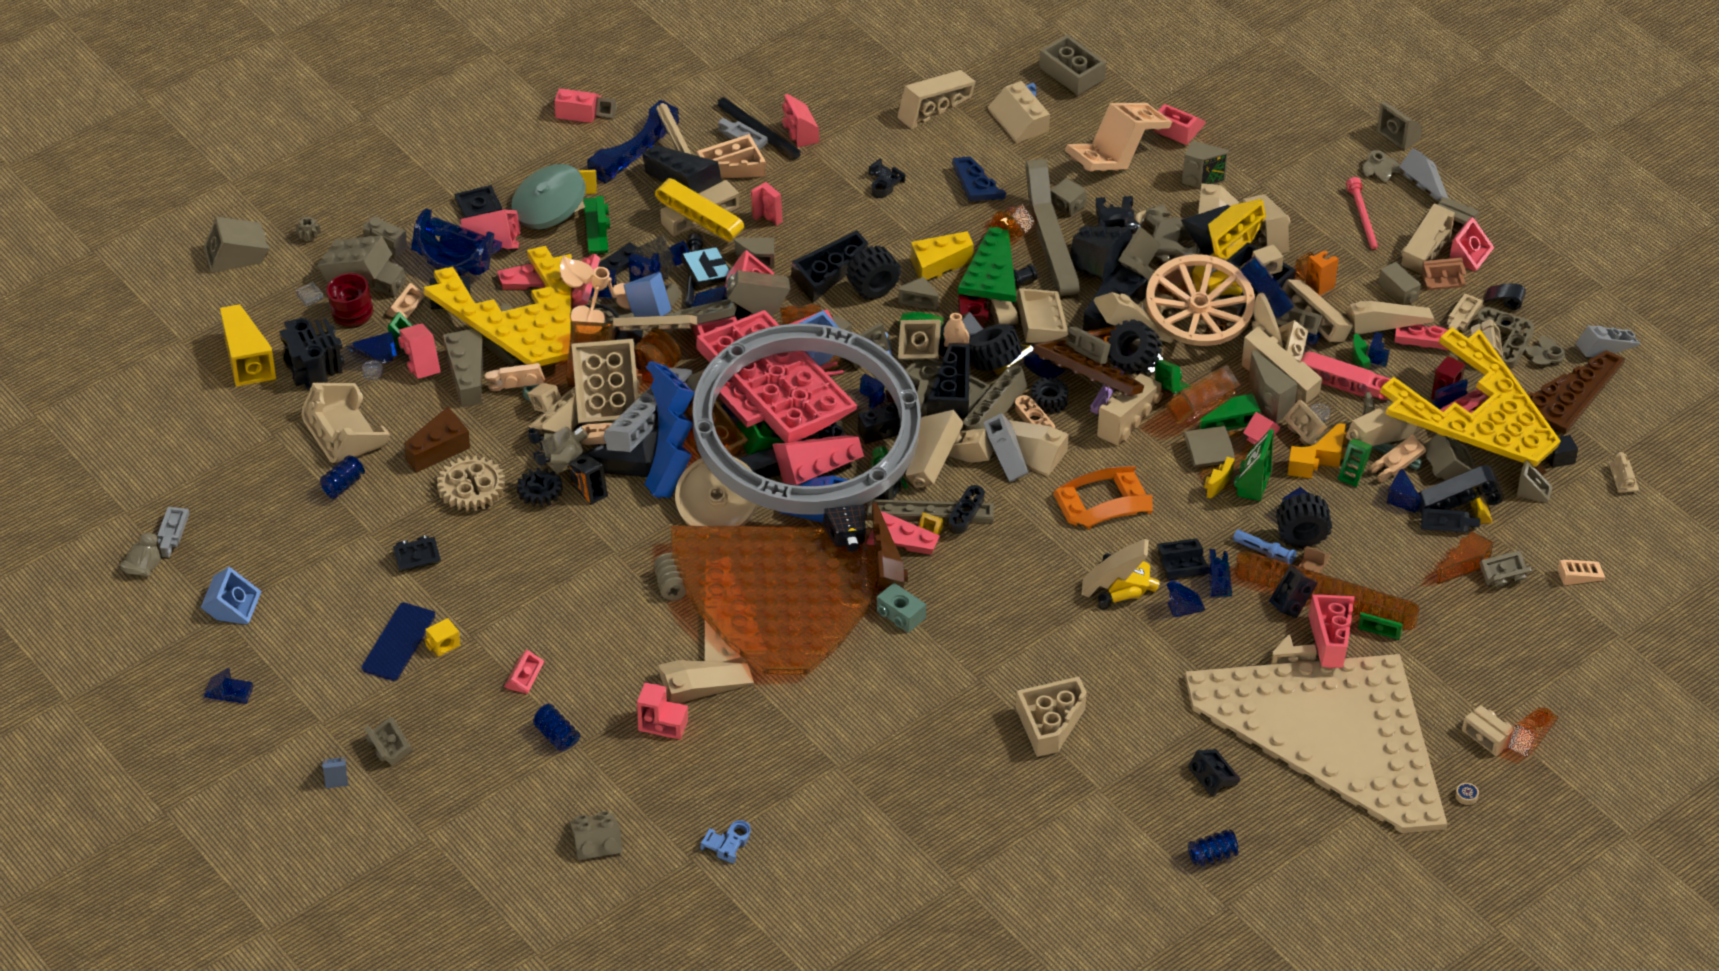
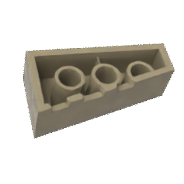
M475 329L443 334L444 352L461 407L481 404L484 359L483 334Z

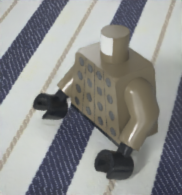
M566 426L554 434L544 433V435H540L539 429L530 428L528 430L529 441L532 444L539 443L540 440L542 441L540 443L542 450L533 453L534 460L538 465L548 463L557 474L566 468L570 461L582 454L583 450L580 442L589 436L582 426L574 432Z

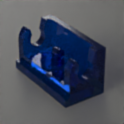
M1209 549L1211 597H1232L1228 553L1224 551L1223 557L1217 558L1216 550Z

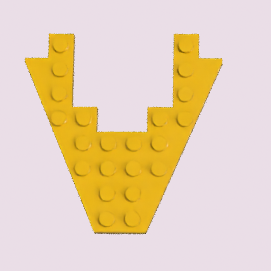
M546 246L527 250V257L546 286L545 288L531 291V297L535 304L501 311L494 299L475 303L454 267L435 270L434 278L438 284L424 287V295L527 365L539 363L540 366L570 359L571 286L564 283L560 275V264L563 256L553 258ZM571 254L564 255L565 257L572 259Z
M1451 327L1439 339L1440 344L1485 375L1478 381L1476 388L1490 398L1472 414L1456 402L1442 412L1395 377L1383 385L1380 393L1394 402L1387 408L1386 415L1436 432L1440 436H1448L1522 463L1528 460L1534 467L1551 454L1561 442L1481 330H1477L1472 336L1467 338Z

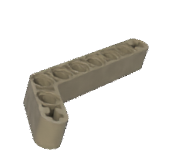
M1045 158L1026 161L1025 171L1030 214L1056 291H1058L1059 297L1079 294V281L1051 202L1047 161Z

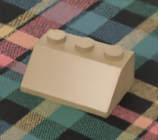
M1022 81L1004 87L988 106L989 112L1015 143L1049 132V112Z

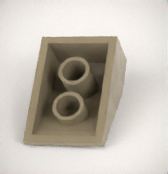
M1252 351L1249 384L1261 412L1273 422L1278 423L1284 419L1283 417L1295 405L1297 383L1257 351Z

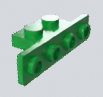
M604 196L585 198L583 200L589 254L608 253L607 229L610 228V217H606V215H609L608 203L604 204Z

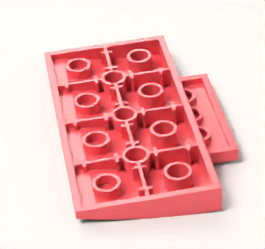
M763 310L698 335L696 349L710 363L722 350L738 339L765 328L779 326V324ZM805 351L783 352L754 361L734 374L718 394V397L746 427L765 421L785 443L799 441L857 409V404Z

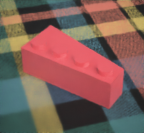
M843 435L773 444L781 477L785 484L798 485L864 457L859 437Z

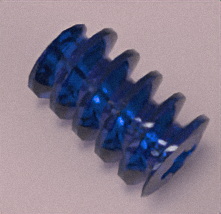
M348 455L344 457L332 470L321 476V488L329 498L337 499L338 495H342L344 490L349 489V485H354L355 480L361 479V474H365L364 466L354 456Z
M545 704L536 712L533 719L534 726L544 734L557 750L566 751L579 741V731L575 730L573 725H570V722L560 714L558 709H555L553 704Z
M1229 829V831L1223 830L1221 833L1216 832L1212 836L1207 835L1204 839L1198 838L1196 842L1193 840L1188 842V852L1191 861L1195 865L1199 862L1201 867L1206 866V859L1210 865L1214 864L1213 857L1218 862H1221L1222 854H1224L1226 859H1230V851H1232L1235 857L1239 855L1238 841L1232 829Z

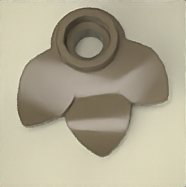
M1374 150L1369 153L1368 161L1363 165V173L1365 177L1375 174L1381 181L1387 183L1391 174H1399L1401 168L1396 160L1387 157L1382 151Z
M1540 336L1539 346H1527L1525 349L1526 354L1533 358L1532 363L1537 365L1560 363L1565 357L1563 348L1557 345L1554 340L1544 336Z

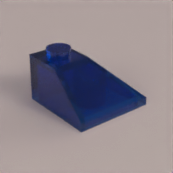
M392 332L346 344L348 349L373 361L381 360L382 364L393 361V356L398 355Z

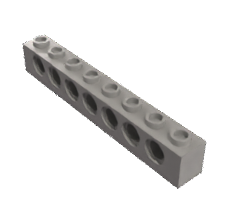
M669 368L685 384H687L689 375L693 374L691 369ZM651 386L605 430L604 441L607 444V450L631 452L659 424L657 404Z

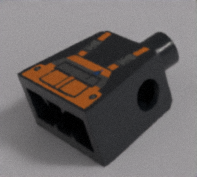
M587 454L569 462L567 468L570 470L572 485L590 505L608 497L604 468L601 463Z

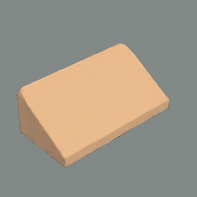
M409 283L385 314L394 318L400 312L407 319L426 295Z

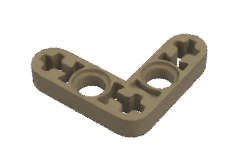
M1482 308L1478 313L1479 324L1489 319L1493 321L1497 319V322L1494 323L1500 329V332L1509 335L1502 348L1503 362L1508 368L1515 367L1534 334L1532 321L1493 308ZM1502 321L1511 322L1508 326H1503L1500 323ZM1520 341L1522 344L1520 346H1513L1511 343Z

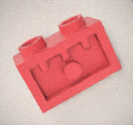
M767 182L755 187L751 191L753 219L757 220L765 216L768 221L773 222L776 226L782 223L781 194Z

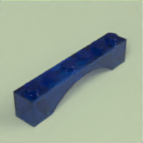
M663 100L658 101L649 109L647 122L635 137L621 145L598 150L587 160L588 170H596V179L605 184L612 178H615L619 172L627 168L631 162L639 158L643 152L668 133L657 112V106L661 103L666 104L677 125L679 124V109Z

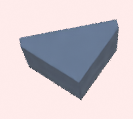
M346 758L324 759L323 771L326 788L348 786Z

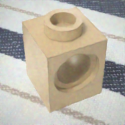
M1274 244L1255 250L1252 253L1251 268L1260 278L1281 272L1283 255Z
M541 383L527 393L534 410L544 413L562 398L556 385Z

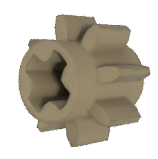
M304 217L298 221L299 225L295 226L296 234H299V239L312 241L318 238L317 233H320L321 230L320 224H317V219Z

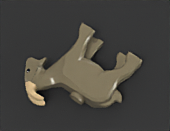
M1164 204L1149 207L1136 215L1135 220L1141 227L1147 223L1154 229V234L1151 236L1161 244L1154 255L1157 261L1166 263L1180 256L1201 254L1198 246L1191 248L1181 246V240H1193L1181 222L1185 218H1166L1171 216V213L1166 211Z

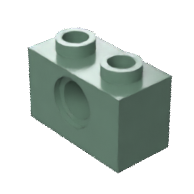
M895 583L877 596V612L908 633L926 619V604Z

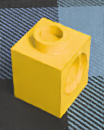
M447 618L426 629L425 644L430 651L433 650L439 657L461 646L460 634L458 629Z

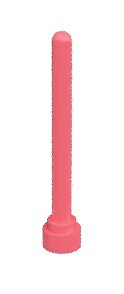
M1352 177L1346 181V187L1348 192L1354 196L1370 248L1376 249L1378 244L1361 195L1363 186L1360 178Z

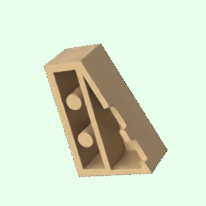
M1433 204L1408 245L1402 249L1401 265L1421 274L1423 261L1435 260L1450 242L1455 212Z

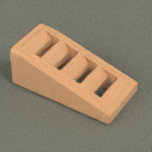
M1559 560L1557 570L1563 585L1605 580L1599 562Z

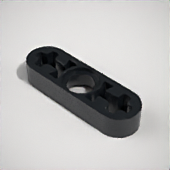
M969 486L949 516L948 528L952 533H964L984 502L985 491L981 486ZM969 507L972 510L969 512L962 511L961 508Z

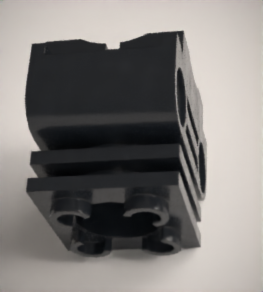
M297 318L284 322L286 329L279 331L280 339L284 344L282 352L283 361L286 367L291 370L295 385L300 386L304 384L307 391L311 389L313 383H327L326 367L331 376L335 375L334 365L339 374L343 373L342 364H344L343 355H340V350L343 349L340 338L335 337V328L333 325H329L326 318L322 319L323 328L319 320L314 321V330L308 319Z

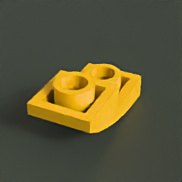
M1226 457L1225 463L1220 464L1219 470L1213 469L1211 477L1207 476L1204 486L1207 489L1206 498L1211 499L1227 485L1233 474L1235 458Z

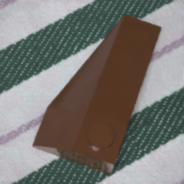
M872 503L878 591L886 590L893 583L904 588V582H908V571L903 569V561L878 504Z

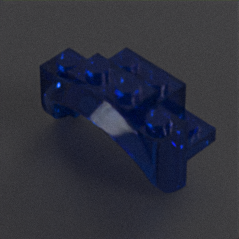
M427 208L420 213L414 226L411 250L424 256L427 259V263L433 265L436 269L454 267L458 276H462L468 271L472 275H480L489 270L491 255L501 250L502 246L501 241L494 239L495 233L488 231L486 236L439 218H431L432 210Z

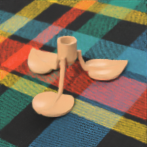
M565 256L562 257L560 275L564 283L578 288L583 283L589 284L591 282L595 289L590 308L587 306H577L571 312V322L579 331L593 333L603 326L605 320L604 313L594 310L598 291L605 289L607 284L612 297L617 298V304L624 309L631 310L623 286L627 283L617 284L613 288L608 269L597 267L593 272L592 267L587 263Z

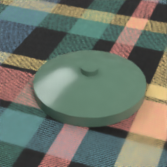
M555 164L546 166L532 173L519 185L512 198L511 208L512 210H517L519 223L526 228L544 229L552 227L567 219L579 207L585 195V181L579 171L570 165Z

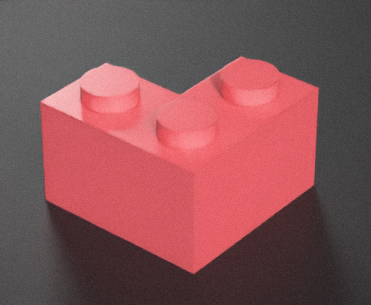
M423 323L400 329L398 342L400 348L404 349L406 355H409L410 361L407 362L409 372L413 373L417 379L440 373L441 370L433 334Z
M644 683L637 700L638 731L681 740L688 722V706L668 702L666 699V687L658 684Z

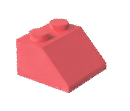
M559 88L555 98V117L593 123L597 97H601V95Z

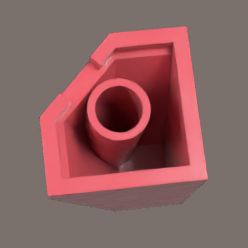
M504 209L460 219V232L464 239L506 249L519 248V242L516 241V237L520 235L521 229L517 210Z

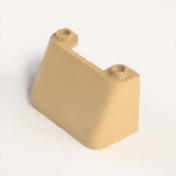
M313 383L302 408V419L331 463H341L385 446L389 440L390 434L384 426H377L373 431L359 411L363 395L355 383Z

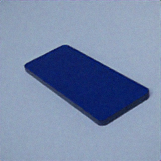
M405 602L401 603L363 663L362 671L391 681H397L425 636L426 629L436 617L435 612Z

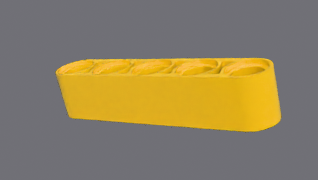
M668 178L655 191V196L661 203L726 241H732L744 229V223L740 218L674 179Z

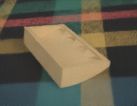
M1019 288L1016 302L1026 342H1048L1068 335L1058 291Z

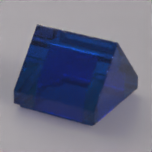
M682 240L667 248L666 259L674 266L683 263L680 258L682 253L689 252L685 241Z

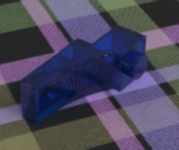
M1256 256L1239 267L1258 294L1262 292L1265 294L1273 314L1278 319L1294 307L1293 301Z

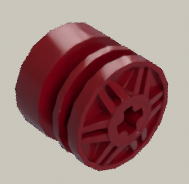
M346 273L333 278L328 283L326 288L332 317L337 324L347 327L359 326L372 317L374 312L368 282L363 276L355 273Z

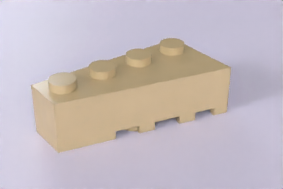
M962 70L906 85L903 90L897 118L913 129L917 127L918 122L923 121L925 123L930 120V116L933 114H941L945 112L948 106L954 107L971 98L976 81Z
M1261 325L1257 326L1245 336L1241 366L1250 370L1251 353L1254 350L1297 383L1295 400L1298 401L1300 399L1305 404L1310 402L1320 393L1322 378L1303 361L1299 363L1294 353L1289 349L1285 351L1277 344L1279 340L1274 336L1269 337L1264 333V327Z
M1140 373L1134 379L1144 385L1143 393L1129 397L1123 395L1122 391H1119L1117 398L1111 397L1107 402V406L1103 404L1099 407L1097 436L1117 446L1123 440H1127L1134 427L1137 428L1141 419L1150 413L1153 405L1160 402L1162 398V383Z

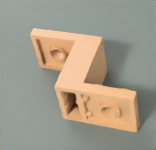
M1110 103L1093 143L1067 144L1065 152L1071 155V159L1084 165V169L1091 172L1094 170L1118 171L1119 169H1128L1144 131L1170 128L1172 121L1148 103Z

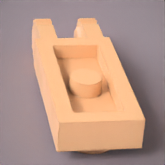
M539 363L500 368V370L488 371L484 375L486 382H490L488 384L490 391L538 385L544 383L545 380Z
M1412 434L1381 457L1380 460L1374 462L1370 466L1369 471L1375 474L1385 466L1387 469L1377 477V480L1382 483L1392 475L1395 476L1426 453V448Z

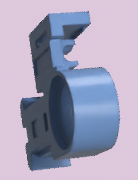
M737 820L731 824L726 838L724 834L722 836L716 834L715 830L710 828L701 842L700 850H704L707 847L717 851L718 858L733 864L736 862L735 854L740 846L744 847L750 837L751 827L747 822ZM741 828L746 831V834L737 835L734 830Z

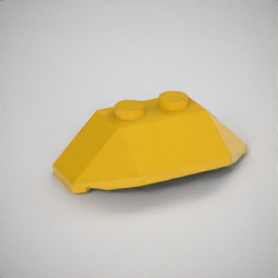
M1263 199L1232 205L1208 224L1216 256L1226 261L1246 243L1253 241L1261 222H1264L1266 218Z

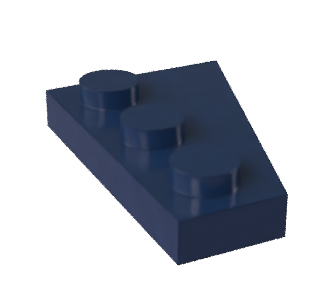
M972 157L952 159L951 164L969 201L1006 198L1007 193L1003 189H999L996 186V182L984 174L985 170Z

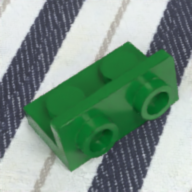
M1162 359L1154 362L1155 380L1162 383L1161 387L1163 390H1170L1173 394H1182L1184 390L1191 389V385L1180 381L1182 379L1180 366Z

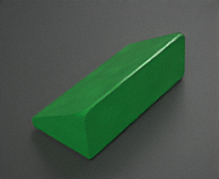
M1361 612L1358 629L1400 640L1403 624Z

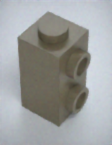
M1397 262L1380 269L1378 284L1401 305H1407L1419 299L1421 284Z

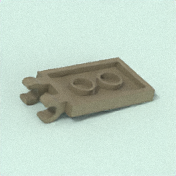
M726 299L679 310L673 314L666 313L663 316L693 315L697 316V324L734 316L738 304ZM671 326V329L664 330L663 334L670 335L674 328L678 329V326Z

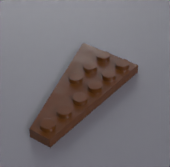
M1068 337L1034 344L1032 352L1038 354L1039 358L1052 360L1059 367H1068L1075 374H1084L1091 381L1104 383L1107 388L1118 389L1125 396L1133 397L1135 394L1143 393L1144 385L1128 375H1120L1121 370L1109 368L1110 364L1108 362L1100 364L1075 351V349L1065 343Z
M1606 350L1590 359L1584 366H1577L1568 375L1563 374L1543 385L1541 390L1527 395L1550 427L1566 434L1622 367L1625 358Z

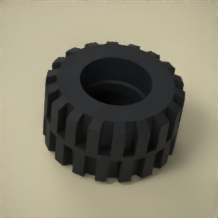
M879 245L875 247L870 246L866 250L863 249L854 256L855 258L850 261V265L847 267L848 272L846 276L848 281L859 295L865 299H876L889 293L896 286L895 284L899 282V276H901V267L885 247H880Z
M1131 319L1130 322L1125 320L1122 325L1118 323L1116 329L1110 331L1111 336L1107 337L1106 340L1111 344L1108 358H1110L1112 364L1131 375H1139L1141 371L1146 373L1149 371V367L1153 368L1155 366V361H1159L1158 354L1162 353V349L1159 348L1162 345V342L1159 340L1160 337L1143 322L1136 321L1135 319ZM1140 339L1138 350L1128 356L1127 352L1130 344L1134 340Z
M998 324L987 327L973 335L968 343L970 344V356L974 366L980 371L1002 368L1016 360L1023 350L1015 328L1010 324Z
M1305 493L1297 496L1293 495L1290 499H1285L1284 503H1280L1279 509L1276 510L1280 537L1286 544H1290L1292 547H1312V545H1318L1322 540H1326L1327 535L1331 534L1332 522L1329 507L1325 499H1321L1319 495L1314 496L1311 493L1305 495Z

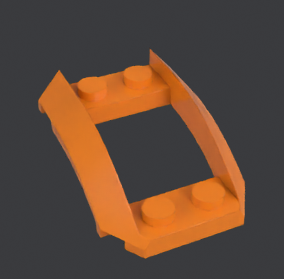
M1136 466L1111 467L1090 472L1064 483L1053 493L1067 522L1076 526L1078 523L1083 524L1087 529H1091L1093 525L1116 517L1137 515L1138 512L1142 511L1152 514V495L1145 493L1134 472ZM1114 479L1123 497L1106 501L1086 510L1075 489L1088 483Z

